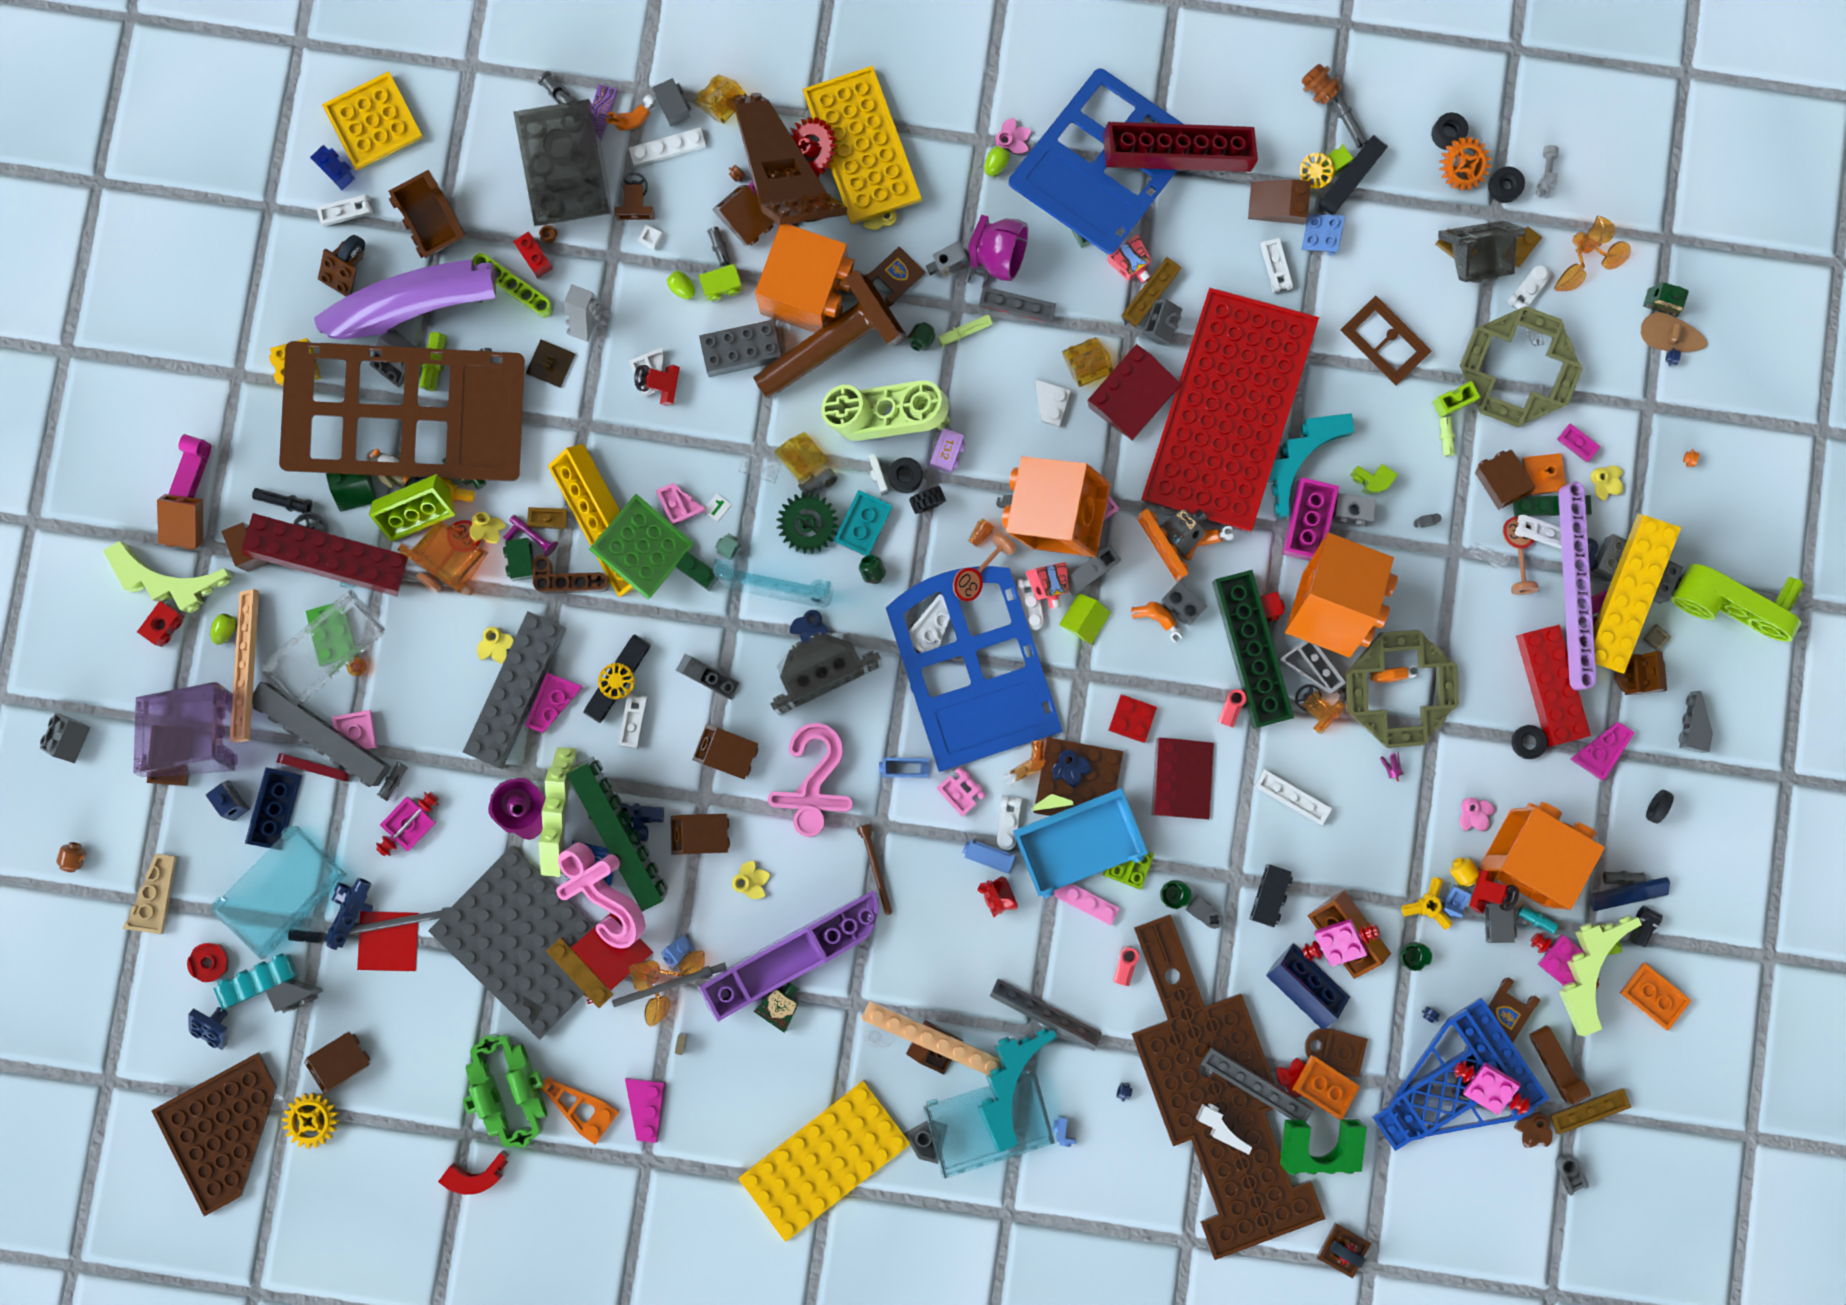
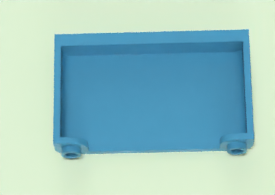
M1122 788L1013 830L1039 897L1043 896L1044 899L1055 895L1053 891L1130 860H1133L1134 863L1145 859L1144 855L1148 854Z

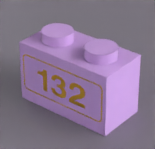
M943 428L932 456L930 467L952 474L953 469L957 470L960 459H957L959 452L963 453L966 442L963 441L964 435Z

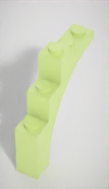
M118 541L103 550L124 590L135 593L142 590L145 586L151 599L157 602H166L173 596L179 609L184 612L192 613L198 610L199 606L204 603L201 596L204 597L211 594L213 589L218 586L223 587L230 582L229 580L234 578L232 572L225 568L197 578L168 577L158 574L147 567L135 556L128 544Z
M557 747L552 766L548 768L545 778L546 799L542 809L543 829L539 839L541 875L561 877L562 873L558 864V857L564 851L566 810L570 780L566 774L574 767L577 756V749Z
M1630 915L1624 916L1619 919L1620 922L1614 925L1613 923H1608L1601 926V928L1600 925L1587 923L1580 926L1581 930L1575 932L1583 952L1573 955L1572 959L1567 961L1575 982L1565 984L1563 986L1564 989L1559 990V993L1577 1035L1585 1037L1602 1030L1597 1015L1595 999L1596 983L1600 968L1613 946L1628 932L1642 925L1639 918L1631 917Z

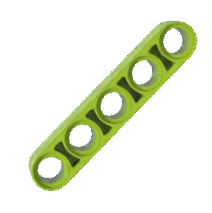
M478 253L473 256V265H479L482 261H486V263L493 262L495 272H501V276L496 278L497 287L540 317L546 318L552 314V304L544 295L487 255ZM512 282L517 283L515 288L509 289V285ZM532 293L531 298L524 299L525 294ZM541 304H547L544 310H539Z

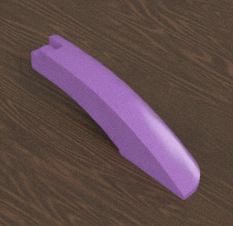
M470 259L438 264L402 273L374 283L338 301L314 317L315 325L320 333H325L329 338L352 339L388 333L390 328L408 319L438 308L496 298L495 268L493 262L473 265V261Z
M872 890L806 924L697 986L717 1022L721 1021L769 992L830 961L866 939L875 927L879 910L875 891Z

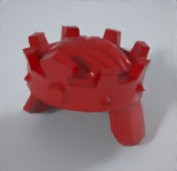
M1001 876L994 881L987 880L985 883H980L977 888L978 892L984 894V900L990 908L993 917L1002 914L1005 910L1018 909V903L1005 877Z

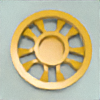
M1312 153L1306 156L1300 165V179L1311 181L1313 178L1315 182L1310 187L1313 189L1327 186L1333 179L1335 172L1333 161L1324 153ZM1315 156V163H1312L1310 159ZM1327 160L1330 165L1324 167L1323 162ZM1304 168L1308 169V173L1304 174ZM1325 169H1331V172L1326 173ZM1323 175L1329 177L1326 182L1322 179Z
M609 664L602 669L598 676L599 689L608 698L622 699L628 696L634 688L635 678L633 672L624 664ZM616 666H619L618 673H615ZM612 667L613 673L610 675L606 670ZM623 668L628 671L625 675H621ZM603 674H605V675L609 676V678L606 679V678H603L602 676H603ZM631 676V679L624 680V677ZM602 681H608V685L602 687ZM624 683H631L630 688H624ZM609 686L612 687L608 693L605 692ZM621 687L625 692L623 695L619 690ZM614 689H617L618 696H612Z

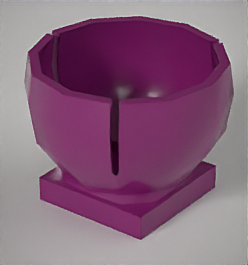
M981 214L968 244L970 266L978 269L981 263L991 276L1005 281L1015 279L1020 270L1028 242L1025 241L1028 240L1029 228L1027 223L1019 219L1005 218L991 224L989 223V216Z

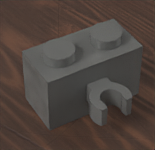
M1167 299L1154 300L1142 335L1157 344H1170L1174 337L1175 329L1178 328L1177 323L1181 319L1182 308Z

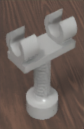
M1547 145L1543 149V157L1546 159L1544 175L1537 184V187H1539L1536 190L1537 197L1540 196L1541 190H1544L1546 198L1550 193V186L1553 189L1557 184L1556 178L1558 174L1552 173L1554 159L1558 157L1559 148L1555 145Z

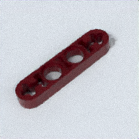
M283 753L278 754L276 761L280 764L349 782L351 777L344 770Z

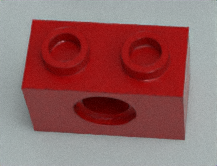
M529 231L513 241L537 279L553 269Z
M159 601L137 630V633L152 644L163 647V645H166L171 640L174 630L182 625L185 616L169 604ZM165 621V627L160 629V623Z

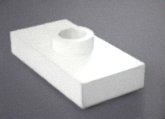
M875 454L869 455L872 471L869 472L872 481L877 482L881 495L888 492V488L877 456Z

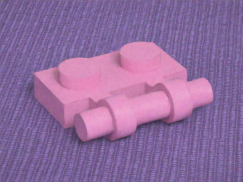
M960 766L955 771L959 775L957 780L950 775L936 789L963 817L977 804L972 797L976 794L981 800L986 794L982 790L983 787L980 784H976L970 777L971 774L968 771L965 772ZM965 782L971 789L968 794L960 786L961 783Z

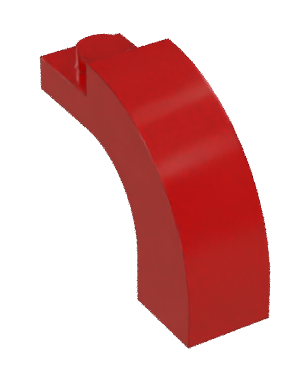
M504 1150L501 1151L487 1170L479 1174L466 1172L456 1163H453L448 1167L438 1183L457 1194L472 1195L481 1193L492 1187L504 1176L499 1171H502L507 1165L508 1161L506 1159L509 1154Z

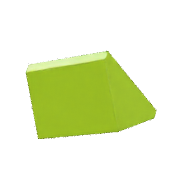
M1078 593L1059 626L1092 645L1111 612L1097 600Z

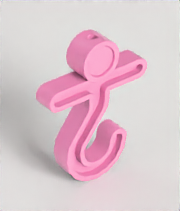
M820 723L807 724L798 729L791 738L789 752L794 757H801L805 752L806 745L810 741L818 739L827 746L826 756L794 793L772 792L768 796V803L772 807L798 809L794 815L793 824L796 831L805 837H815L824 829L825 819L821 811L849 812L853 808L851 798L847 796L824 795L821 791V785L841 763L843 746L836 731L828 725Z
M579 842L574 843L568 849L561 852L558 857V864L561 871L570 879L557 888L558 897L562 900H567L582 891L591 902L616 915L623 924L621 926L613 917H607L596 926L598 935L613 947L621 949L630 947L644 934L646 926L644 915L633 899L608 886L603 879L620 866L619 859L615 855L610 854L595 863V856L592 850Z

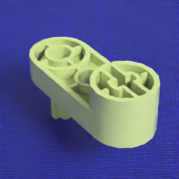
M915 381L858 390L851 385H840L827 393L821 406L824 421L841 436L851 441L922 432L934 428L942 430L945 428V425L950 424V418L947 416L949 409L948 398L936 384L930 381ZM893 406L892 411L885 415L886 410Z

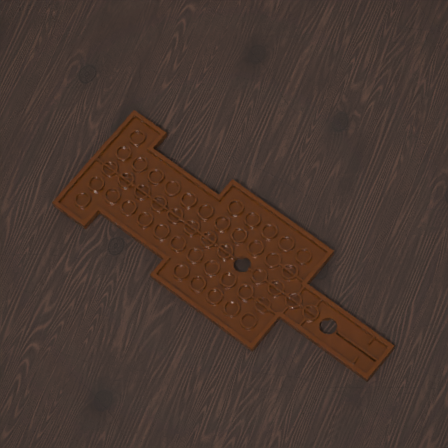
M1171 914L1133 927L1167 1020L1133 1032L1131 1035L1172 1146L1191 1140L1218 1214L1203 1219L1200 1223L1213 1259L1223 1258L1324 1220L1325 1217L1311 1180L1292 1186L1288 1173L1280 1165L1281 1154L1265 1112L1273 1110V1108L1214 1072L1209 1077H1204L1199 1072L1201 1060L1209 1048L1213 1046L1275 1084L1242 994L1239 993L1204 1006ZM1172 968L1176 969L1180 974V978L1175 984H1170L1165 980L1166 971ZM1210 1103L1220 1108L1218 1112L1223 1114L1222 1120L1227 1128L1236 1137L1252 1147L1249 1154L1214 1138L1210 1134L1213 1128L1196 1119L1202 1104L1208 1106Z

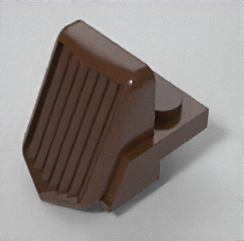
M1662 651L1631 655L1625 673L1615 672L1613 678L1621 691L1625 692V695H1644L1667 691L1665 662L1663 661Z

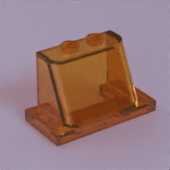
M444 521L437 522L415 547L401 543L397 549L454 590L466 595H471L475 590L468 585V582L489 553L477 545V541H474L470 535L466 537L461 534L462 529L454 524L450 526Z

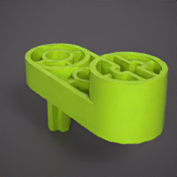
M1690 564L1671 597V601L1682 611L1700 619L1714 620L1720 610L1769 638L1782 642H1791L1801 625V621L1790 611L1805 584L1798 578L1788 577L1775 602H1772L1710 567Z

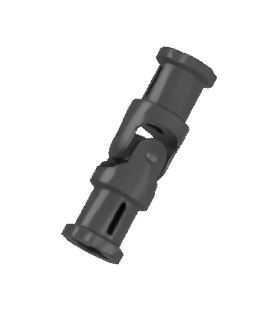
M550 71L543 73L539 77L537 83L540 86L543 85L548 90V94L555 102L562 106L565 112H569L574 117L576 123H579L587 116V109L582 108L577 103V99L571 96L569 91L552 77Z

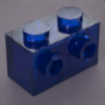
M323 144L310 158L342 191L355 179L350 172L352 168L345 161L341 163L337 159L339 155L333 148L328 150Z

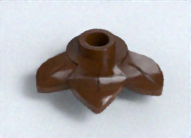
M1536 1112L1531 1117H1524L1517 1121L1514 1126L1517 1131L1523 1132L1522 1143L1525 1148L1534 1147L1539 1142L1543 1146L1548 1147L1552 1142L1553 1133L1549 1128L1550 1120L1544 1113ZM1538 1121H1543L1541 1125H1537Z

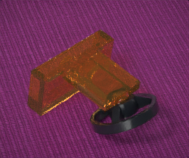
M1312 684L1303 685L1295 694V702L1298 707L1309 711L1319 720L1313 727L1319 734H1322L1347 707L1342 700H1338L1331 706L1322 698L1319 688ZM1309 687V692L1305 693L1303 698L1298 700L1300 692ZM1313 688L1317 689L1319 694L1316 691L1313 693Z

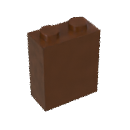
M1512 449L1507 452L1503 450L1494 456L1495 458L1491 460L1485 459L1481 461L1475 471L1476 476L1498 510L1532 494L1536 487Z

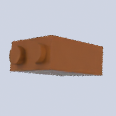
M164 494L157 499L158 543L165 544L167 547L181 546L187 550H194L203 543V499Z

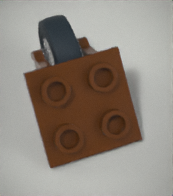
M351 235L341 242L339 247L333 252L324 249L318 280L345 297L351 295L357 273L356 266L363 259L365 241L357 235Z

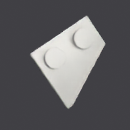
M661 347L630 360L629 364L633 373L635 374L636 368L639 365H647L651 369L663 372L664 350ZM640 370V372H639V377H638L639 382H640V375H641V373H642L641 370ZM649 388L648 391L642 392V394L645 397L647 395L657 392L658 390Z
M1036 380L1035 387L1041 422L1059 427L1071 390Z

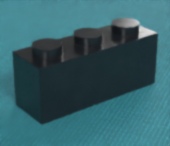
M1266 864L1249 920L1270 927H1275V924H1279L1281 919L1279 911L1287 900L1285 892L1287 887L1290 888L1293 881L1291 871Z

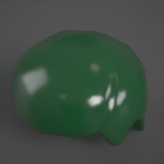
M1171 880L1165 883L1160 890L1161 901L1166 907L1178 910L1181 907L1188 906L1192 898L1190 888L1180 880Z
M1414 941L1407 943L1401 949L1399 959L1408 970L1421 971L1425 966L1431 964L1432 953L1426 945Z

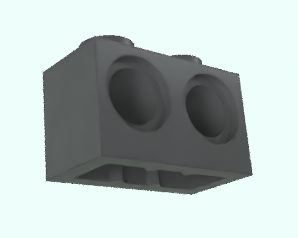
M1180 581L1162 599L1164 602L1163 606L1170 612L1173 610L1178 615V620L1184 625L1188 624L1189 626L1208 607ZM1172 594L1180 596L1181 600L1179 603L1172 601ZM1186 607L1194 608L1195 614L1189 616L1186 613Z

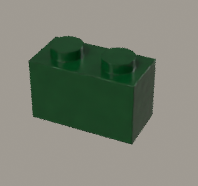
M529 538L505 541L506 547H503V554L508 560V565L505 566L507 577H510L513 581L532 579L534 556L531 540Z
M686 551L675 566L707 591H710L720 577L716 571L688 551Z

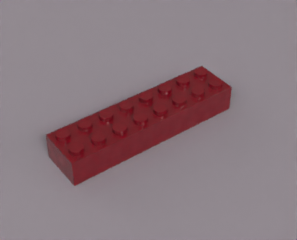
M1108 122L1103 132L1106 167L1251 172L1258 161L1254 127Z
M252 513L241 548L242 555L396 597H398L409 557L405 554Z

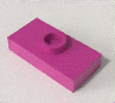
M1571 423L1566 426L1557 438L1559 442L1586 463L1590 461L1600 448L1598 444Z

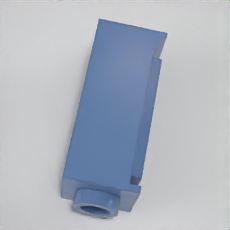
M883 758V762H879V773H883V778H929V758ZM890 763L921 764L920 773H890Z
M972 839L970 843H965L962 852L965 853L964 858L1009 874L1015 855L1008 856L1009 853L977 841L972 843Z

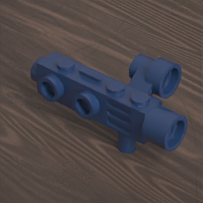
M627 803L620 805L623 811L628 812L631 818L630 823H633V829L636 828L639 832L640 842L648 841V826H644V823L664 822V807L640 806L638 803L633 804V806H629Z
M357 878L353 887L340 882L336 884L334 888L335 893L331 900L341 905L325 938L327 947L333 950H337L338 947L342 948L360 911L372 912L373 905L365 903L368 897L367 893L372 885L371 882L363 878Z

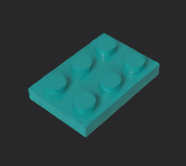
M858 490L834 542L863 556L870 555L893 506Z

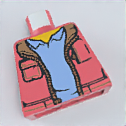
M1138 235L1120 246L1115 253L1108 255V263L1126 280L1130 281L1137 276L1143 284L1151 278V275L1146 270L1151 264V259Z
M1066 562L1026 571L1036 599L1047 598L1050 609L1061 607L1059 595L1066 594L1069 591Z

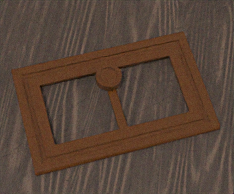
M1376 295L1340 329L1395 385L1431 352ZM1374 311L1393 328L1387 331L1386 338L1375 349L1355 331ZM1399 334L1416 352L1395 371L1377 351L1389 340H1395Z

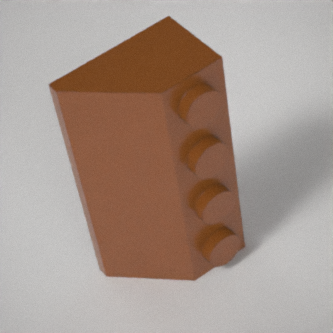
M1345 890L1331 897L1307 915L1317 930L1352 919L1358 932H1360L1361 925H1364L1366 928L1369 927V922ZM1379 936L1378 941L1372 938L1369 944L1363 941L1368 951L1367 956L1343 963L1354 979L1382 965L1391 955V952Z

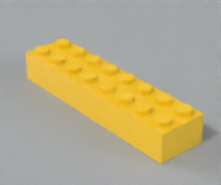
M1637 514L1593 627L1595 664L1623 674L1625 673L1681 527L1643 514Z

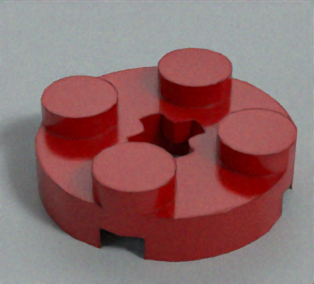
M200 944L192 950L187 960V968L190 975L201 982L216 981L228 971L229 958L220 944ZM206 957L212 959V964L210 968L208 967V965L204 966Z

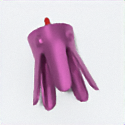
M1399 752L1398 763L1395 754L1391 753L1390 755L1392 769L1385 758L1380 757L1389 778L1396 777L1399 782L1398 776L1404 774L1400 767Z

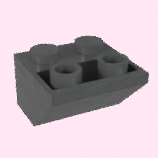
M394 329L379 337L376 345L417 348ZM374 351L372 357H381V351ZM370 362V366L398 388L402 386L405 377L404 363Z
M55 712L48 722L49 728L46 734L40 740V749L52 757L75 763L91 727Z
M295 979L282 982L265 992L274 1011L286 1013L301 1007L299 1003H309L317 999V994L323 991L322 988Z

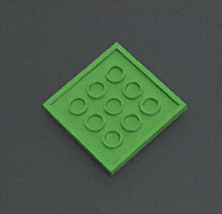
M635 494L589 550L649 600L674 570L686 551H689L695 543L640 496Z

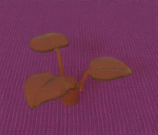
M1597 215L1593 226L1587 234L1582 231L1573 237L1572 242L1577 247L1575 251L1578 253L1581 265L1576 263L1568 267L1553 288L1554 290L1571 291L1578 288L1584 282L1587 273L1583 270L1585 264L1582 252L1589 253L1595 249L1605 256L1601 265L1609 270L1618 268L1626 262L1631 253V247L1627 242L1619 241L1609 248L1608 253L1597 247H1600L1602 243L1609 242L1615 235L1616 228L1610 220Z
M694 950L687 953L679 965L681 972L662 970L654 960L642 961L631 965L629 970L633 986L638 991H644L658 981V973L680 977L700 971L704 967L705 953L703 950ZM656 993L655 998L647 1002L644 1016L649 1027L658 1024L668 1014L670 1000L667 996L663 995L660 997L659 993Z

